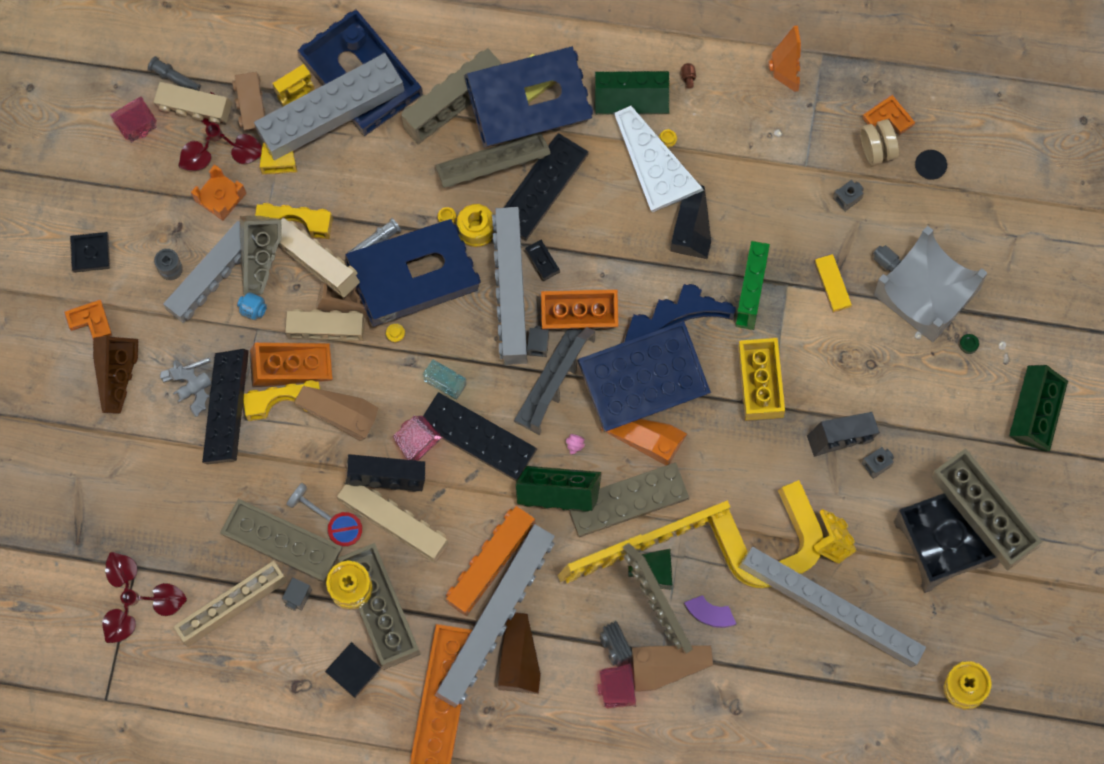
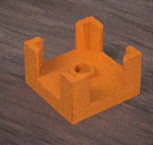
M214 164L209 170L211 178L200 190L196 186L191 191L195 202L224 221L247 193L243 184L237 180L234 183L224 176L222 170Z

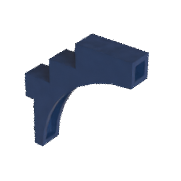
M683 284L677 304H674L669 299H658L652 319L643 314H633L624 342L690 319L719 317L733 320L736 307L729 302L721 303L715 301L714 298L709 296L701 297L702 289H699L698 286Z

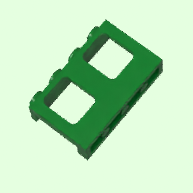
M751 241L736 327L750 330L755 329L770 244Z

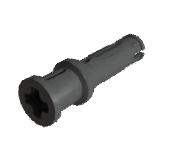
M154 56L149 62L148 71H154L162 79H169L181 87L200 91V84L175 71L171 64H165L159 60V57Z

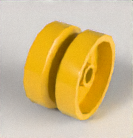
M340 562L328 573L326 580L327 590L336 605L343 609L352 610L360 608L370 599L373 590L372 581L367 570L358 562Z
M972 661L961 662L955 665L947 675L944 682V694L948 701L956 708L962 710L974 709L980 706L990 694L992 687L991 677L980 664Z

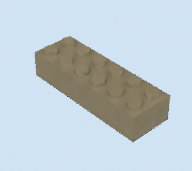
M488 48L485 51H480L472 61L464 63L460 70L456 73H451L443 83L435 85L431 92L427 95H422L414 105L408 106L403 110L401 116L404 130L417 144H420L471 105L464 79L465 74L501 65L502 63Z
M966 448L934 471L931 478L1007 571L1040 547L1042 540Z
M375 543L339 557L340 562H358L364 566L371 578L373 587L371 597L366 604L359 608V611L383 669H388L421 655Z

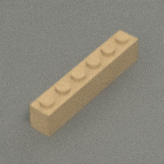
M285 218L281 219L282 239L280 244H278L279 248L343 298L360 283L356 276L358 273L352 266L347 267L340 257L335 258L334 254L327 247L325 249L322 248L318 240L315 238L312 240L305 230L302 229L300 231L299 227L292 220L289 222Z
M346 484L337 496L339 502L434 563H436L448 545L447 536L439 530L433 531L430 529V525L423 520L417 521L413 518L414 515L411 512L400 510L394 501L390 499L386 501L382 498V494L375 489L371 491L366 486Z
M272 561L173 627L183 643L189 647L285 584L287 580L275 561Z

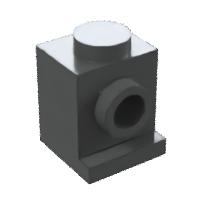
M850 180L834 192L833 199L846 212L863 198L864 193L862 191L864 189L859 182L854 183Z
M881 447L869 456H866L862 461V465L874 479L892 467L894 456L889 449L884 450ZM881 457L883 462H878L877 458Z

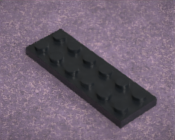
M557 133L548 146L550 154L542 159H538L504 206V208L518 207L520 235L526 241L589 155V151Z
M246 349L215 353L202 460L204 464L237 461L249 351Z
M440 392L437 393L418 423L420 427L516 482L537 451V448Z

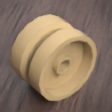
M888 119L878 121L876 127L873 124L861 126L860 136L863 150L871 165L882 163L883 157L887 161L898 158L899 148L896 134Z

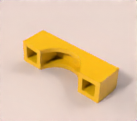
M257 204L255 216L277 219L285 218L289 222L292 220L306 226L311 238L330 240L333 217L331 212L326 209L310 210L307 207L292 208L289 205Z
M310 380L300 385L287 384L282 388L269 387L264 391H248L244 394L243 399L247 420L266 419L275 404L281 401L294 402L303 386L321 389L319 381Z

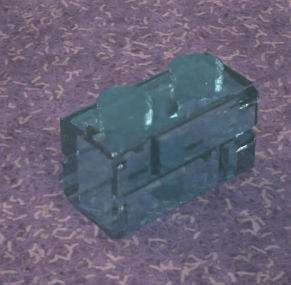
M434 359L423 373L425 382L456 400L467 385L465 377L457 375L456 372Z

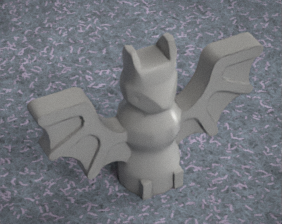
M178 366L177 369L168 370L174 381L180 379L187 381L186 386L180 387L173 394L177 393L180 398L178 402L187 399L191 394H195V400L190 405V410L197 417L202 410L206 409L205 401L209 395L204 392V388L211 385L209 377L204 372L196 377L193 368L186 370L182 366Z

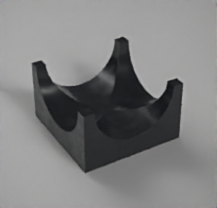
M944 493L898 510L894 524L896 529L900 528L912 547L919 566L922 580L921 587L924 593L932 591L939 584L962 573L981 567H989L991 569L998 566L1000 561Z

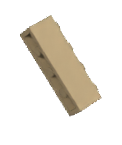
M159 82L153 102L159 106L161 111L169 112L172 110L181 116L189 114L195 119L203 120V118L209 119V122L220 124V122L227 123L233 104L227 97Z
M300 309L287 311L285 333L288 339L363 341L365 319L363 313L358 311L341 313V311L337 310L330 312L312 310L311 312H304Z

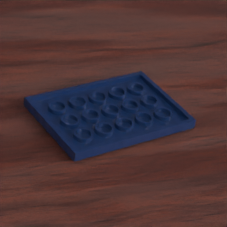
M684 321L577 359L604 432L711 393Z

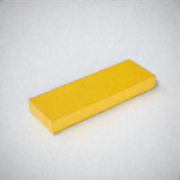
M831 254L815 259V264L832 311L837 312L850 308L852 304L834 255Z

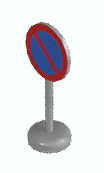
M301 483L291 495L286 505L293 508L299 501L303 502L329 521L328 535L335 544L341 547L354 545L362 535V524L359 518L350 512H341L332 518L303 497L307 486Z

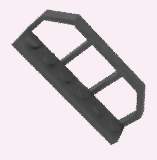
M588 327L583 331L580 329H567L514 420L515 423L538 435L541 434V423L550 402L553 400L559 403V387L568 371L576 374V358L588 340L594 343V330Z

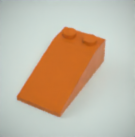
M255 342L250 350L253 386H280L301 384L310 380L321 382L332 381L333 379L330 343Z

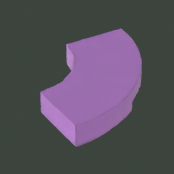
M703 595L684 602L688 612L699 622L715 628H727L736 625L729 606H713L706 601Z

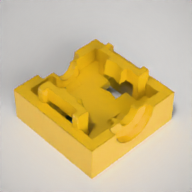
M304 64L272 83L277 99L282 106L297 100L315 89L310 80L312 78L311 73Z

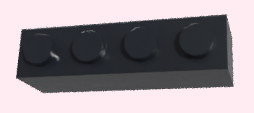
M348 454L345 472V484L390 488L392 490L401 489L412 492L423 491L425 461Z

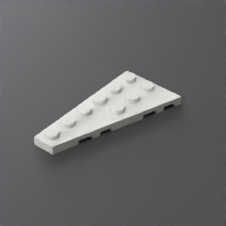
M632 106L614 113L652 212L704 191Z

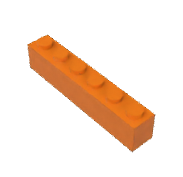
M515 506L513 510L510 509L504 517L506 520L502 525H497L493 531L494 536L490 541H485L481 547L482 552L479 556L475 555L469 564L471 565L467 572L463 571L458 578L459 583L456 587L452 586L446 594L447 603L466 617L520 546L534 524H536L535 518L518 506Z

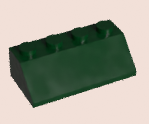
M669 71L595 72V115H615V112L632 106L638 114H669Z
M1028 365L1009 437L1022 445L1050 452L1068 380L1047 365Z
M526 466L516 482L517 504L526 507L542 506L543 508L553 507L563 510L576 509L583 512L593 511L598 502L602 472Z

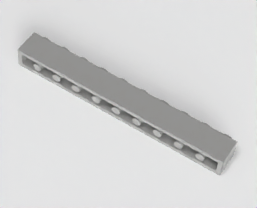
M535 524L531 528L434 696L453 707L463 704L468 696L465 691L468 686L473 687L478 678L475 676L478 669L482 671L488 661L485 659L487 653H492L497 645L494 642L498 635L502 636L507 626L504 624L507 618L512 619L517 610L514 606L517 601L521 603L526 595V592H524L527 585L531 586L536 577L533 573L536 568L540 570L544 564V554L546 552L550 553L555 544L552 542L555 537L554 535Z
M753 546L747 551L739 565L740 569L910 667L918 664L926 649L925 646Z

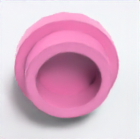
M570 434L569 438L566 439L567 448L570 450L571 455L584 448L585 439L583 437Z

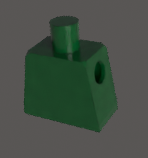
M671 549L642 554L660 588L672 590ZM628 565V577H634L632 565Z

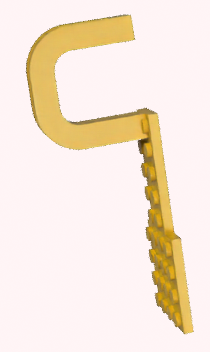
M798 480L781 487L778 492L799 537L800 546L795 555L778 562L802 574L812 568L820 558L821 554L816 552L814 546L823 539V533L802 484ZM728 500L647 534H640L574 561L557 575L560 583L566 581L568 584L577 580L583 573L584 576L596 572L595 570L601 566L604 569L613 565L618 559L624 561L623 555L626 553L622 547L628 543L636 550L641 549V551H644L656 544V541L661 544L670 540L673 534L680 536L687 533L692 526L697 529L709 522L731 573L747 586L754 588L772 587L739 568L747 553V549L729 510L731 506Z

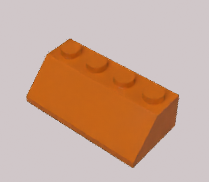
M618 289L541 291L542 329L618 328Z

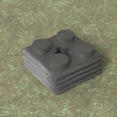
M614 620V623L611 622L607 626H603V631L600 633L601 637L599 638L603 647H608L609 649L608 657L611 664L621 668V666L624 667L625 664L631 663L633 652L618 622Z

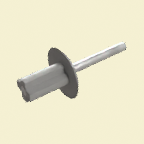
M206 358L185 367L178 360H174V367L170 369H177L178 366H182L184 369L189 370L211 360ZM170 369L161 372L160 378L163 379L164 383L173 380L168 372Z

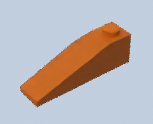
M798 25L793 26L772 52L771 60H768L769 71H773L774 78L794 92H798L800 86V77H796V74L800 71L799 58L801 57V40Z
M639 419L606 431L611 436L665 466L671 463L687 436V433L670 424Z

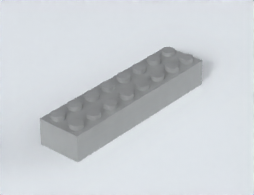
M384 53L260 118L254 124L275 161L405 92L403 82Z
M518 207L495 208L496 215H492L494 232H497L493 233L494 248L498 250L494 251L495 267L499 268L495 269L496 286H500V288H496L497 304L501 305L497 306L498 323H501L498 325L499 341H502V343H499L500 359H504L505 365L528 364Z

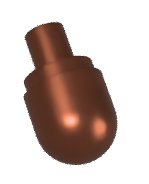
M686 63L681 67V76L683 81L686 82V87L693 88V81L696 79V69L693 64Z

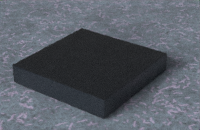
M108 232L70 236L73 273L110 269Z
M351 642L328 667L325 673L351 696L356 698L381 670V667Z

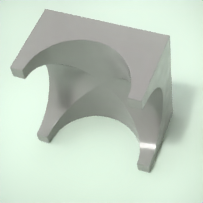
M927 226L900 264L887 276L883 274L879 278L874 296L931 342H934L981 290L987 272L982 268L979 271L969 270L951 259L936 242L933 229Z

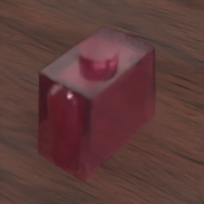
M142 96L110 114L123 137L131 143L147 136L150 131L156 128L157 120Z
M414 415L410 420L405 421L401 425V429L393 435L396 444L400 447L406 459L419 461L443 438L422 415Z
M631 664L602 669L600 671L601 683L597 684L598 696H603L604 707L607 709L636 707Z

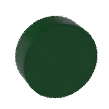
M973 334L964 335L959 343L961 351L966 354L975 353L979 347V339Z

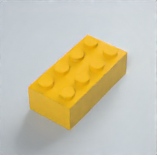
M778 338L739 341L738 353L745 421L784 418L785 403Z

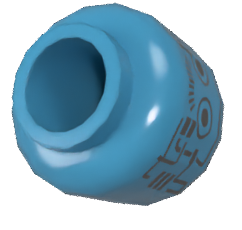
M250 292L244 297L241 296L237 303L239 313L252 320L262 318L267 309L264 298Z

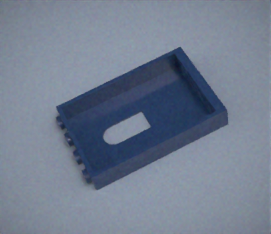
M357 9L353 12H348L343 19L331 24L326 31L318 33L313 40L304 43L297 50L299 58L322 86L347 73L338 62V58L343 52L349 51L354 53L362 64L384 53L387 55L403 82L405 92L351 120L364 137L423 95L421 85ZM351 24L355 26L360 25L366 31L367 41L357 50L347 48L343 37L344 31Z
M573 46L464 75L483 148L592 119L593 109L591 104H588V91L586 86H583V72L581 68H578V54L573 49ZM548 81H556L560 84L561 95L558 98L529 106L525 87Z
M451 219L345 254L346 266H352L358 273L356 276L360 283L356 286V289L372 327L478 291L479 284L481 283L480 276L474 272L472 258L467 256L465 252L466 245L463 240H460L458 227L456 224L453 225ZM432 253H438L443 256L445 264L442 268L412 278L406 262Z

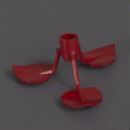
M203 118L201 122L206 125L205 132L208 136L206 137L205 146L203 147L199 141H190L185 144L180 153L178 166L187 171H198L207 167L212 159L211 154L207 151L210 140L219 141L223 138L231 146H234L231 150V155L239 164H249L259 159L262 154V146L256 138L248 134L238 135L235 143H233L222 133L217 123L209 122V119Z
M110 552L106 561V577L108 582L114 587H121L125 583L124 591L121 594V601L125 604V612L120 609H112L105 614L102 622L105 642L117 643L132 635L136 627V620L128 615L129 606L136 605L139 600L154 601L153 609L161 616H171L186 603L187 598L181 589L172 584L162 583L154 588V597L139 596L136 591L129 589L128 582L137 575L138 568L136 562L126 555Z

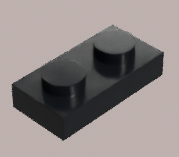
M542 239L525 248L527 255L543 281L560 273L559 267Z

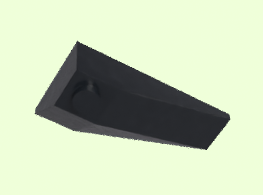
M701 186L704 191L687 197L681 202L672 237L671 252L708 259L711 233L705 186Z

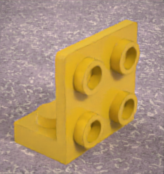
M821 509L819 512L829 536L823 538L814 547L817 553L839 564L857 551L854 546L855 540L847 530L848 524L843 518H839L832 512Z

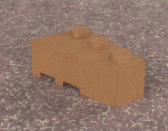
M257 72L235 75V80L232 81L234 92L237 91L238 98L235 99L237 110L240 109L241 117H238L240 128H244L245 132L256 130L254 122L266 116L262 100L263 94L260 88L261 80Z

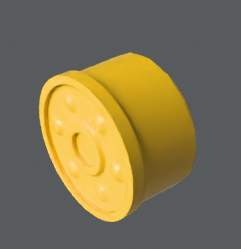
M471 204L464 207L457 217L460 240H463L466 245L471 247H482L493 240V233H496L493 229V214L491 210L481 204Z

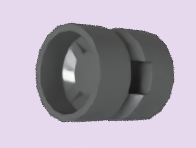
M162 249L155 255L154 263L163 279L175 280L181 276L183 266L174 250Z

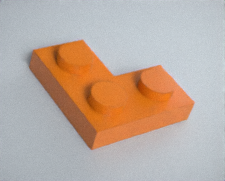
M893 95L862 116L867 124H873L875 127L878 121L888 119L899 135L915 125V121Z
M101 299L65 311L71 331L89 325L92 338L112 336Z

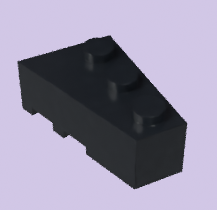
M873 412L821 421L807 435L815 457L846 447H852L856 444L873 442L880 432Z

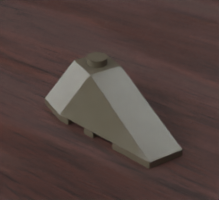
M240 216V246L244 295L249 292L253 294H263L278 244H280L282 239L281 219L265 216Z

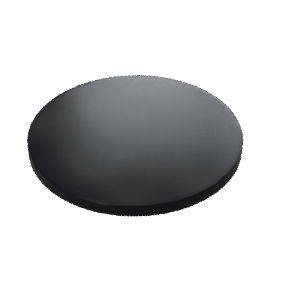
M925 150L917 156L915 168L921 177L935 180L945 174L947 160L939 151Z

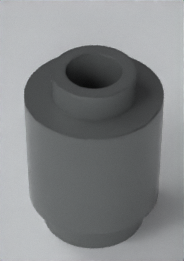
M880 245L873 253L875 255L873 259L887 271L892 272L901 262L899 256L887 245L883 247Z

